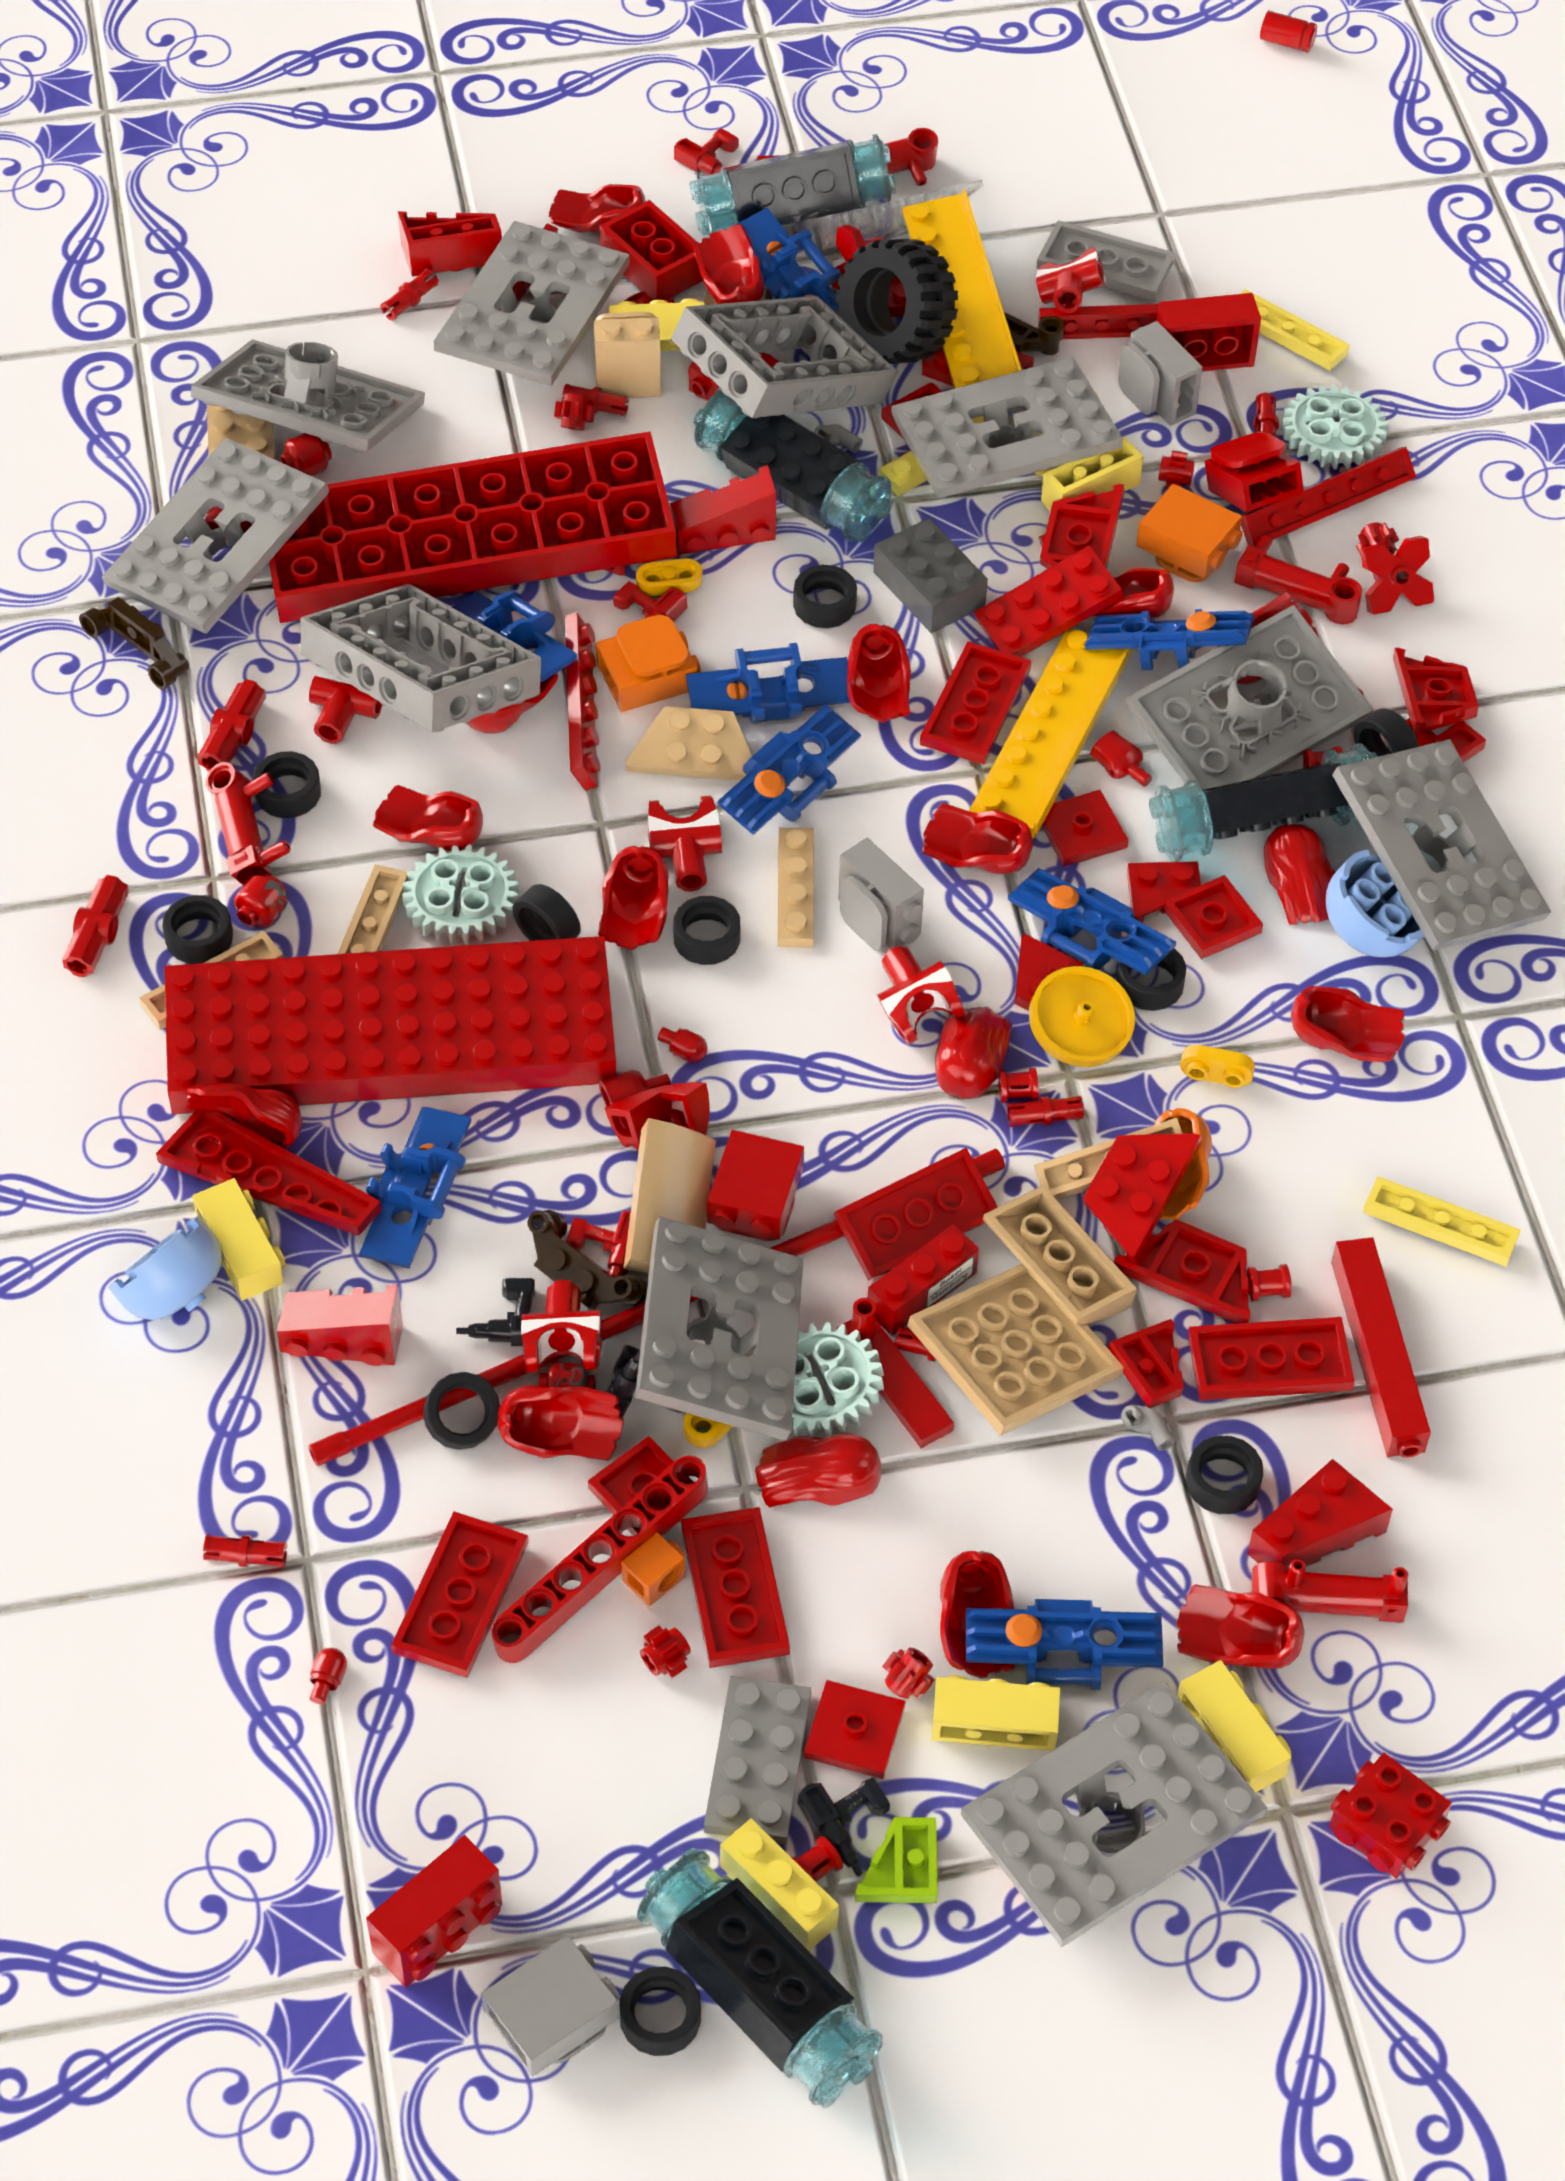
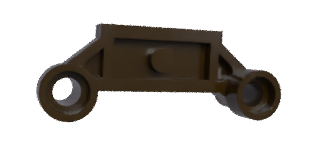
M1004 312L1016 351L1021 353L1041 351L1045 355H1055L1058 353L1059 343L1064 334V323L1061 319L1053 316L1045 317L1040 320L1039 328H1036Z
M117 597L97 609L92 607L80 614V624L90 637L95 638L107 631V628H110L152 659L155 663L148 667V675L157 688L161 690L166 689L176 682V677L189 670L187 659L183 654L174 652L161 626L150 621L136 607L130 606L121 598Z
M545 1210L535 1211L529 1216L527 1225L533 1234L538 1258L534 1266L554 1282L570 1280L573 1284L579 1286L581 1303L588 1309L595 1310L599 1304L622 1302L626 1305L636 1306L646 1301L648 1286L646 1279L632 1274L613 1277L563 1238L567 1232V1221L561 1213Z

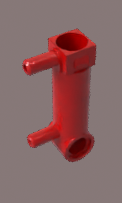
M917 128L907 138L851 152L857 183L909 169L916 185H925L927 177L924 171L932 169L936 163L938 136L928 128Z
M1262 535L1255 547L1248 545L1237 563L1234 581L1236 584L1250 589L1257 587L1279 596L1287 592L1292 596L1291 600L1325 612L1326 617L1336 624H1349L1357 618L1362 587L1356 580L1346 577L1349 567L1345 563H1339L1330 578L1268 556L1266 553L1272 544V539L1267 535Z
M222 762L211 768L207 774L205 786L215 798L228 853L227 863L230 875L244 886L253 876L272 875L269 864L290 853L291 848L287 841L282 840L263 850L251 798L274 784L273 777L269 773H264L250 781L232 764Z
M1300 1559L1293 1560L1290 1563V1567L1279 1562H1263L1255 1565L1252 1569L1251 1592H1259L1289 1605L1297 1612L1374 1617L1384 1622H1404L1408 1608L1409 1574L1403 1567H1397L1393 1570L1392 1575L1383 1574V1577L1305 1572L1306 1564Z

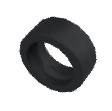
M822 564L804 570L796 578L793 590V607L796 615L804 623L819 628H832L849 621L855 613L857 585L853 576L846 570L834 565ZM823 588L840 592L844 598L836 603L818 604L808 599L806 595L813 590Z
M1382 708L1373 712L1358 722L1354 729V742L1362 760L1392 753L1383 742L1381 735L1387 740L1393 753L1419 747L1417 737L1408 722L1401 715L1390 709Z
M288 751L269 755L258 763L253 772V780L264 773H269L273 780L282 776L293 775L307 781L306 786L291 794H278L269 789L256 794L255 799L259 807L271 816L295 818L306 814L316 806L321 797L319 770L314 761L304 754Z
M543 884L533 885L512 906L513 916L518 927L530 941L577 938L581 932L580 921L574 909L560 893Z
M207 895L188 896L172 904L164 914L162 928L168 951L177 960L188 964L205 963L227 951L232 944L233 928L231 917L227 907L218 899ZM196 919H207L219 925L214 934L201 940H187L177 935V931L182 925Z
M698 896L687 900L678 907L673 917L674 946L681 956L690 962L700 965H714L726 961L736 953L740 944L741 926L740 915L735 906L719 897ZM700 920H714L726 926L728 932L721 938L713 941H702L687 934L686 928Z
M1175 948L1156 965L1167 970L1173 977L1171 982L1163 986H1145L1135 981L1130 975V971L1133 968L1119 962L1116 981L1125 989L1134 1007L1150 1011L1166 1009L1175 1004L1181 997L1187 967L1183 956Z
M468 1372L449 1374L439 1380L426 1397L423 1408L425 1426L433 1439L445 1447L457 1450L474 1448L485 1441L498 1424L499 1397L492 1385L479 1375ZM465 1388L472 1390L479 1395L484 1404L485 1414L483 1422L471 1433L459 1434L452 1432L440 1420L438 1410L440 1401L446 1393L453 1389Z
M1214 1436L1208 1438L1193 1449L1186 1472L1187 1489L1192 1499L1205 1510L1216 1514L1238 1513L1246 1510L1256 1500L1263 1479V1463L1256 1449L1242 1439L1233 1436ZM1215 1459H1227L1245 1469L1248 1480L1244 1487L1234 1491L1220 1490L1212 1487L1203 1479L1201 1474L1202 1467L1205 1463Z
M666 1966L650 1967L635 1974L624 1986L619 1999L620 2026L627 2041L638 2051L652 2056L672 2055L685 2049L696 2037L701 2024L700 1994L694 1982L683 1972ZM653 1990H668L676 1993L682 1998L686 2006V2015L683 2023L678 2028L665 2033H654L643 2029L635 2018V2006L638 1999Z

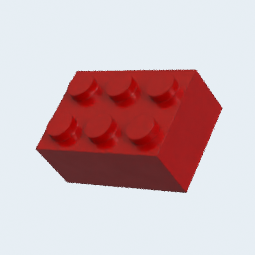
M651 200L600 225V246L629 254L630 264L623 275L642 292L646 291L648 297H652L653 300L672 298L703 281L691 246L696 240Z
M1253 293L1159 302L1157 321L1202 366V372L1254 366L1261 316Z
M464 1834L366 1917L372 1953L405 1988L415 1980L421 1981L434 1970L436 1962L447 1952L454 1953L459 1950L467 1941L469 1933L480 1924L483 1926L489 1924L499 1914L503 1905L499 1869Z

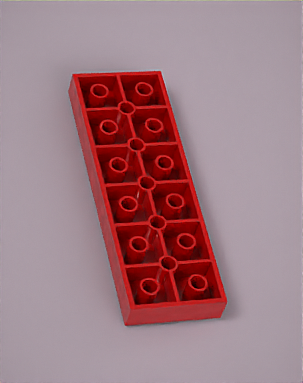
M651 431L327 484L330 492L269 561L279 621L280 623L298 621L301 620V617L408 583L435 598L677 557L676 530Z
M605 936L164 966L167 1093L172 1115L188 1114L196 1111L187 1108L188 1087L215 1083L246 1085L255 1089L282 1091L290 1095L301 1106L599 1084L600 1080L616 1076V1054Z

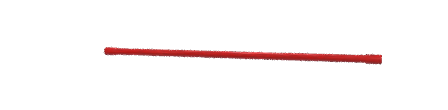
M996 1148L972 1158L982 1178L1005 1168L1004 1159ZM835 1219L770 1247V1249L798 1257L845 1235ZM690 1296V1303L701 1298ZM646 1301L602 1320V1341L643 1324ZM524 1354L476 1375L488 1381L493 1388L528 1374ZM569 1355L554 1356L548 1359L543 1364V1367ZM465 1388L453 1389L441 1399L438 1410L439 1412L475 1397L477 1394ZM427 1396L347 1431L337 1432L309 1444L308 1449L313 1462L317 1467L348 1454L359 1446L424 1419L423 1408Z

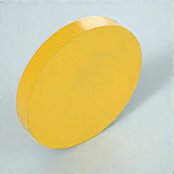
M1072 966L1051 973L1040 983L1030 1003L1029 1022L1036 1040L1052 1057L1076 1067H1096L1112 1061L1125 1049L1134 1031L1135 1011L1129 995L1114 978L1097 969Z

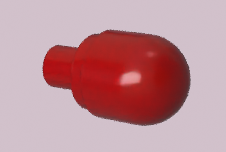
M662 1027L657 1037L658 1041L670 1045L669 1051L674 1056L687 1062H699L707 1054L708 1046L706 1040L701 1035L688 1029L683 1030L679 1028L677 1032Z
M329 1647L317 1654L310 1671V1682L314 1685L309 1697L310 1701L324 1705L329 1691H335L341 1685L347 1668V1659L341 1650Z

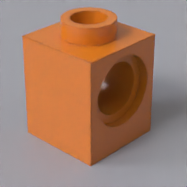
M658 1532L621 1561L622 1581L649 1607L685 1578V1555L682 1549L672 1540L667 1542Z

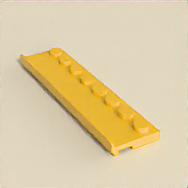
M962 190L961 194L902 207L903 219L909 239L924 241L926 245L933 246L939 252L938 256H943L949 267L947 270L953 273L956 281L953 283L954 291H958V300H955V309H958L957 318L952 320L953 330L949 337H944L946 342L942 346L954 389L1021 371L1020 362L966 190Z
M1072 628L1065 631L969 811L979 813L1000 810L1024 821L1030 828L1032 838H1035L1134 648L1085 650L1088 632Z

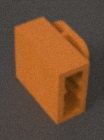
M1172 484L1139 522L1136 546L1156 555V563L1162 569H1166L1190 582H1202L1209 577L1214 569L1220 568L1230 549L1234 550L1239 545L1243 532L1240 531L1242 516L1176 484Z
M655 615L624 624L618 629L617 636L596 642L597 667L620 712L688 693L686 674L701 672L698 658L696 655L691 656L688 651V642L684 632H679L672 619L664 615Z

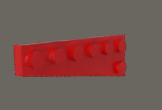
M196 1110L156 1152L158 1163L217 1185L235 1178L241 1191L247 1189L251 1197L357 1236H360L382 1211L379 1200L216 1111Z

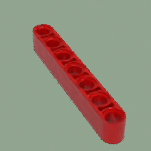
M691 1455L682 1456L675 1460L493 1622L491 1628L495 1651L499 1658L508 1663H516L529 1656L622 1573V1560L656 1532L663 1536L703 1501L709 1489L706 1467L703 1461ZM688 1476H694L698 1478V1480L692 1484H684L680 1482L683 1478ZM657 1502H666L669 1504V1506L663 1510H655L651 1508ZM628 1528L640 1530L634 1536H624L622 1534ZM599 1554L611 1556L602 1563L592 1561ZM571 1580L580 1582V1585L575 1589L569 1590L562 1587ZM539 1607H548L551 1609L549 1613H547L544 1616H535L532 1614L534 1610ZM515 1633L520 1635V1638L513 1643L502 1641L508 1634Z

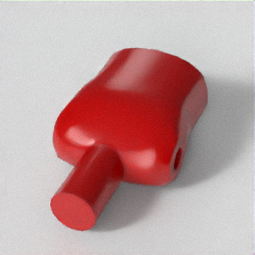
M1115 730L1102 736L1093 745L1090 755L1105 768L1112 778L1120 779L1130 775L1143 787H1146L1151 782L1152 776L1139 766L1143 761L1141 750L1124 739Z
M629 1070L599 1082L600 1093L606 1107L630 1095L656 1087L671 1085L668 1074L645 1080L643 1075L636 1070Z

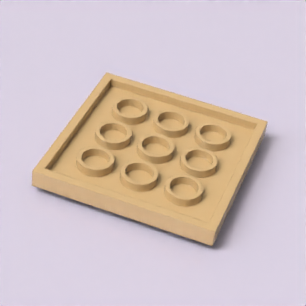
M1023 1264L911 1315L907 1325L1000 1436L1121 1377L1124 1366L1087 1324L1076 1325Z

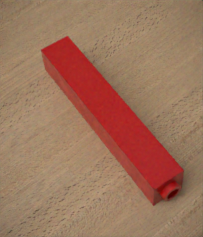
M1374 1238L1337 1241L1331 1264L1386 1456L1414 1457L1426 1451L1431 1431Z

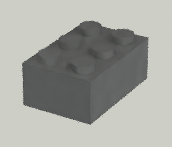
M930 518L875 544L873 572L931 634L986 605L988 578Z

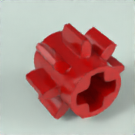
M565 394L563 402L556 401L554 417L561 419L560 427L582 431L585 429L586 422L593 423L595 408L592 405H588L589 397Z
M1172 450L1171 457L1162 456L1158 480L1166 482L1165 489H1169L1172 484L1182 487V484L1191 486L1195 461L1187 460L1188 453Z
M1379 522L1370 523L1358 534L1360 543L1356 545L1360 556L1362 547L1375 544L1384 545L1393 555L1397 551L1394 543L1398 542L1399 538L1394 528L1389 529L1385 522L1382 524Z
M658 1625L643 1636L646 1642L643 1644L644 1648L640 1650V1656L652 1674L655 1676L661 1673L664 1676L668 1674L673 1678L688 1668L685 1661L688 1660L686 1656L691 1653V1649L687 1640L678 1629L672 1628L668 1631L667 1628L662 1629Z
M909 1647L906 1652L902 1649H899L897 1653L893 1651L882 1665L889 1672L884 1680L886 1686L894 1694L904 1699H909L912 1694L916 1698L920 1694L925 1695L935 1681L928 1674L933 1667V1663L923 1652L916 1648Z

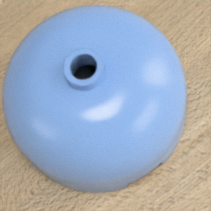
M1369 850L1357 852L1332 876L1326 891L1328 918L1340 938L1355 950L1373 957H1394L1407 952L1424 937L1379 856L1370 855Z
M199 1214L185 1223L190 1228L188 1231L184 1232L182 1229H178L171 1233L130 1266L125 1272L129 1277L125 1282L121 1279H116L108 1286L112 1294L131 1314L148 1320L162 1319L173 1315L183 1307L189 1312L206 1298L203 1291L215 1280L222 1263V1250L216 1235Z

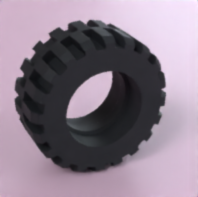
M882 239L868 242L865 247H860L853 254L854 258H849L844 266L845 274L840 275L837 284L840 285V291L836 293V302H839V311H836L837 315L889 364L912 363L931 357L934 351H939L945 344L944 337L950 336L953 330L952 320L957 318L958 309H955V300H958V291H954L953 283L956 281L953 273L947 270L949 267L943 256H938L939 252L933 246L926 245L924 241L917 239ZM895 276L901 281L906 297L905 313L898 327L893 322L888 308V293Z

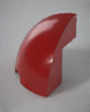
M704 1082L671 1084L630 1095L610 1104L604 1109L610 1125L621 1144L625 1148L633 1146L639 1152L641 1129L648 1118L679 1125L706 1135L710 1113L709 1093L707 1084Z

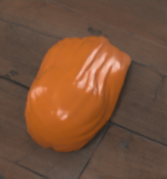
M1184 1108L1167 1110L1154 1123L1156 1125L1177 1118L1183 1134L1197 1133L1202 1138L1199 1149L1160 1217L1163 1219L1176 1220L1183 1213H1186L1191 1208H1195L1209 1185L1208 1159L1212 1150L1210 1129L1202 1117Z

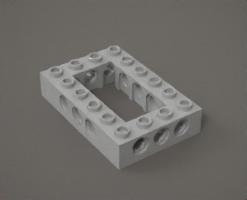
M818 296L687 306L671 337V340L680 348L681 353L694 361L701 368V372L711 378L721 388L722 393L732 398L741 407L742 412L751 418L882 404L898 374V371ZM801 348L810 357L811 361L800 360V363L790 364L778 362L772 369L761 358L759 353Z
M409 583L301 617L302 656L314 662L315 665L336 675L337 678L358 688L359 691L375 698L381 704L402 714L403 717L419 724L429 732H441L449 726L469 722L472 718L487 713H495L501 708L512 704H521L527 699L540 695L541 657ZM404 641L416 648L417 651L425 653L440 664L449 667V671L432 676V669L429 666L417 663L407 657V654L403 651L398 652L389 645Z

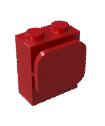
M1252 433L1216 445L1210 449L1211 458L1204 460L1208 491L1239 509L1249 512L1304 493L1301 463L1284 453L1286 451L1284 441L1268 433Z
M731 1130L707 1200V1223L714 1224L722 1231L764 1241L780 1240L786 1231L795 1203V1193L804 1169V1146Z

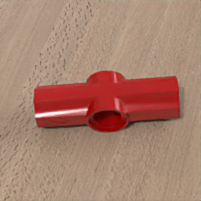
M245 679L244 682L238 683L225 707H219L214 712L210 723V734L197 756L198 764L203 766L207 772L219 763H231L239 746H246L249 743L254 729V719L266 699L265 689L261 688L257 682Z
M106 875L104 878L98 879L87 906L80 907L75 915L73 937L62 959L63 967L75 976L86 977L88 974H93L105 945H111L116 938L119 924L118 916L129 894L128 884L122 882L118 877Z

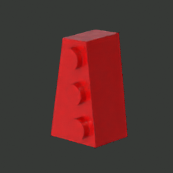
M1332 1459L1252 1530L1247 1554L1258 1564L1263 1562H1279L1290 1567V1563L1293 1560L1300 1559L1304 1561L1307 1567L1321 1561L1323 1556L1334 1551L1350 1549L1354 1547V1543L1372 1535L1378 1537L1385 1534L1393 1509Z

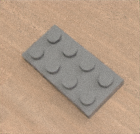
M1058 220L1037 258L1036 269H1039L1041 264L1050 261L1055 265L1071 262L1080 257L1087 249L1096 247L1106 277L1105 285L1102 287L1155 302L1174 264L1175 252Z
M730 1676L704 1821V1833L731 1836L752 1818L776 1843L787 1845L812 1687Z

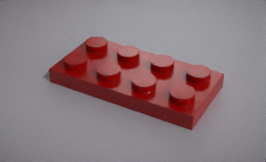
M1088 545L973 613L976 621L997 650L1022 657L1122 599L1124 595L1121 587Z
M967 641L920 735V745L985 765L1031 670V660Z
M966 1147L837 1210L833 1214L867 1280L870 1281L892 1270L952 1224L963 1234L985 1224L986 1222L983 1220L984 1214L998 1208Z
M1342 1317L1189 1326L1188 1341L1199 1401L1353 1391L1355 1381Z
M760 1507L681 1519V1530L709 1668L790 1655V1644Z
M453 1511L391 1644L392 1653L468 1678L528 1546V1535Z

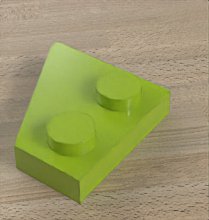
M894 1817L885 1833L882 1845L877 1848L871 1859L866 1875L856 1888L855 1902L937 1903L936 1818Z

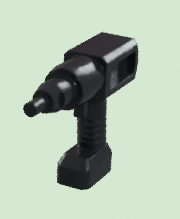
M532 1278L503 1279L502 1295L507 1300H517L515 1312H507V1319L488 1320V1323H475L468 1325V1328H456V1334H468V1337L488 1339V1342H511V1346H523L521 1334L522 1314H530L532 1300L535 1296V1280Z
M625 1345L622 1348L613 1369L615 1378L606 1390L607 1393L616 1395L619 1398L620 1403L616 1405L620 1408V1417L622 1418L632 1402L633 1393L636 1389L640 1349L630 1345Z
M873 1777L863 1781L859 1788L833 1803L822 1783H812L805 1786L798 1794L797 1804L816 1835L827 1838L839 1853L843 1863L848 1868L851 1867L857 1877L861 1876L863 1872L857 1864L858 1857L851 1845L852 1839L844 1825L852 1822L849 1814L866 1804L871 1814L877 1816L889 1812L890 1803Z

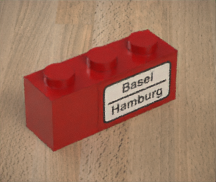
M952 1224L868 1287L867 1298L873 1300L876 1304L877 1322L891 1336H894L899 1325L903 1327L908 1325L911 1315L935 1305L977 1274L979 1247Z

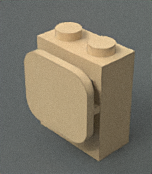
M649 312L605 313L598 316L594 320L596 387L601 388L602 392L629 396V398L661 397L659 317Z

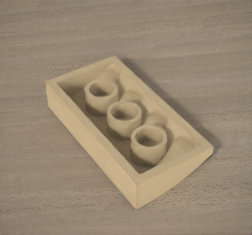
M648 1118L641 1129L623 1269L649 1274L654 1225L659 1216L705 1229L707 1200L710 1194L716 1140L679 1125Z
M1043 1185L984 1214L983 1220L1076 1325L1101 1321L1131 1308L1137 1288Z

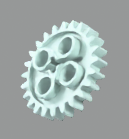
M1336 384L1332 385L1331 390H1326L1323 385H1319L1318 392L1307 388L1306 396L1297 393L1296 401L1289 400L1288 408L1284 409L1281 431H1284L1283 439L1289 441L1288 448H1298L1297 457L1307 454L1309 456L1308 463H1312L1316 459L1320 460V467L1322 468L1329 462L1332 464L1333 469H1337L1339 463H1343L1347 469H1350L1352 461L1361 465L1364 458L1372 460L1374 453L1381 452L1382 445H1385L1388 422H1385L1386 413L1380 412V404L1371 405V396L1362 399L1360 397L1361 390L1351 394L1349 393V386H1346L1342 391H1338Z
M468 844L464 851H459L457 846H452V852L447 853L440 847L439 856L437 857L426 853V864L416 861V871H408V881L403 882V905L406 907L407 918H412L413 927L422 926L424 936L434 931L436 941L438 942L444 936H449L450 944H454L457 937H462L464 943L469 944L470 936L473 935L481 942L483 941V932L485 931L493 936L496 935V925L506 927V917H514L512 906L518 899L519 894L518 881H515L514 870H508L507 860L498 862V853L496 852L486 857L485 847L474 853L472 852L471 844ZM464 871H467L465 873V887H463L461 892L460 914L458 917H455L457 912L456 901L460 898L461 876Z
M830 1322L825 1323L822 1331H817L814 1323H810L809 1333L804 1334L798 1329L796 1371L802 1372L795 1375L792 1426L795 1436H801L805 1430H809L810 1437H817L819 1431H824L826 1437L832 1436V1430L838 1428L841 1433L846 1434V1424L848 1422L859 1427L861 1423L858 1415L861 1413L871 1416L872 1411L869 1403H880L878 1391L884 1390L882 1381L884 1371L878 1352L872 1349L869 1339L861 1341L858 1330L848 1335L844 1324L836 1332L832 1331ZM808 1355L814 1357L824 1383L827 1384L830 1396L835 1403L834 1406L828 1405L819 1381L814 1377L812 1367L806 1358ZM837 1356V1357L834 1358V1359L825 1360V1359H827L828 1357ZM844 1386H852L849 1389L840 1390ZM816 1401L812 1405H804L807 1402Z

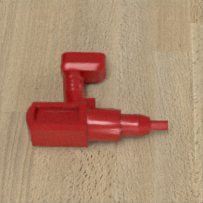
M722 128L715 131L713 137L702 147L684 138L676 142L674 146V160L697 173L701 171L708 176L726 180L724 170L726 167L722 166V163L716 159L715 151L721 148L726 152L732 153L738 149L739 139Z
M630 581L613 597L614 607L620 610L628 609L634 602L643 607L642 614L645 615L644 618L664 615L674 622L688 608L687 596L680 589L669 588L656 601L642 592L638 585Z
M631 1210L622 1211L615 1232L589 1224L585 1219L574 1217L566 1240L579 1250L583 1249L586 1239L604 1244L603 1251L611 1252L607 1265L608 1273L613 1277L623 1276V1274L628 1272V1270L623 1268Z

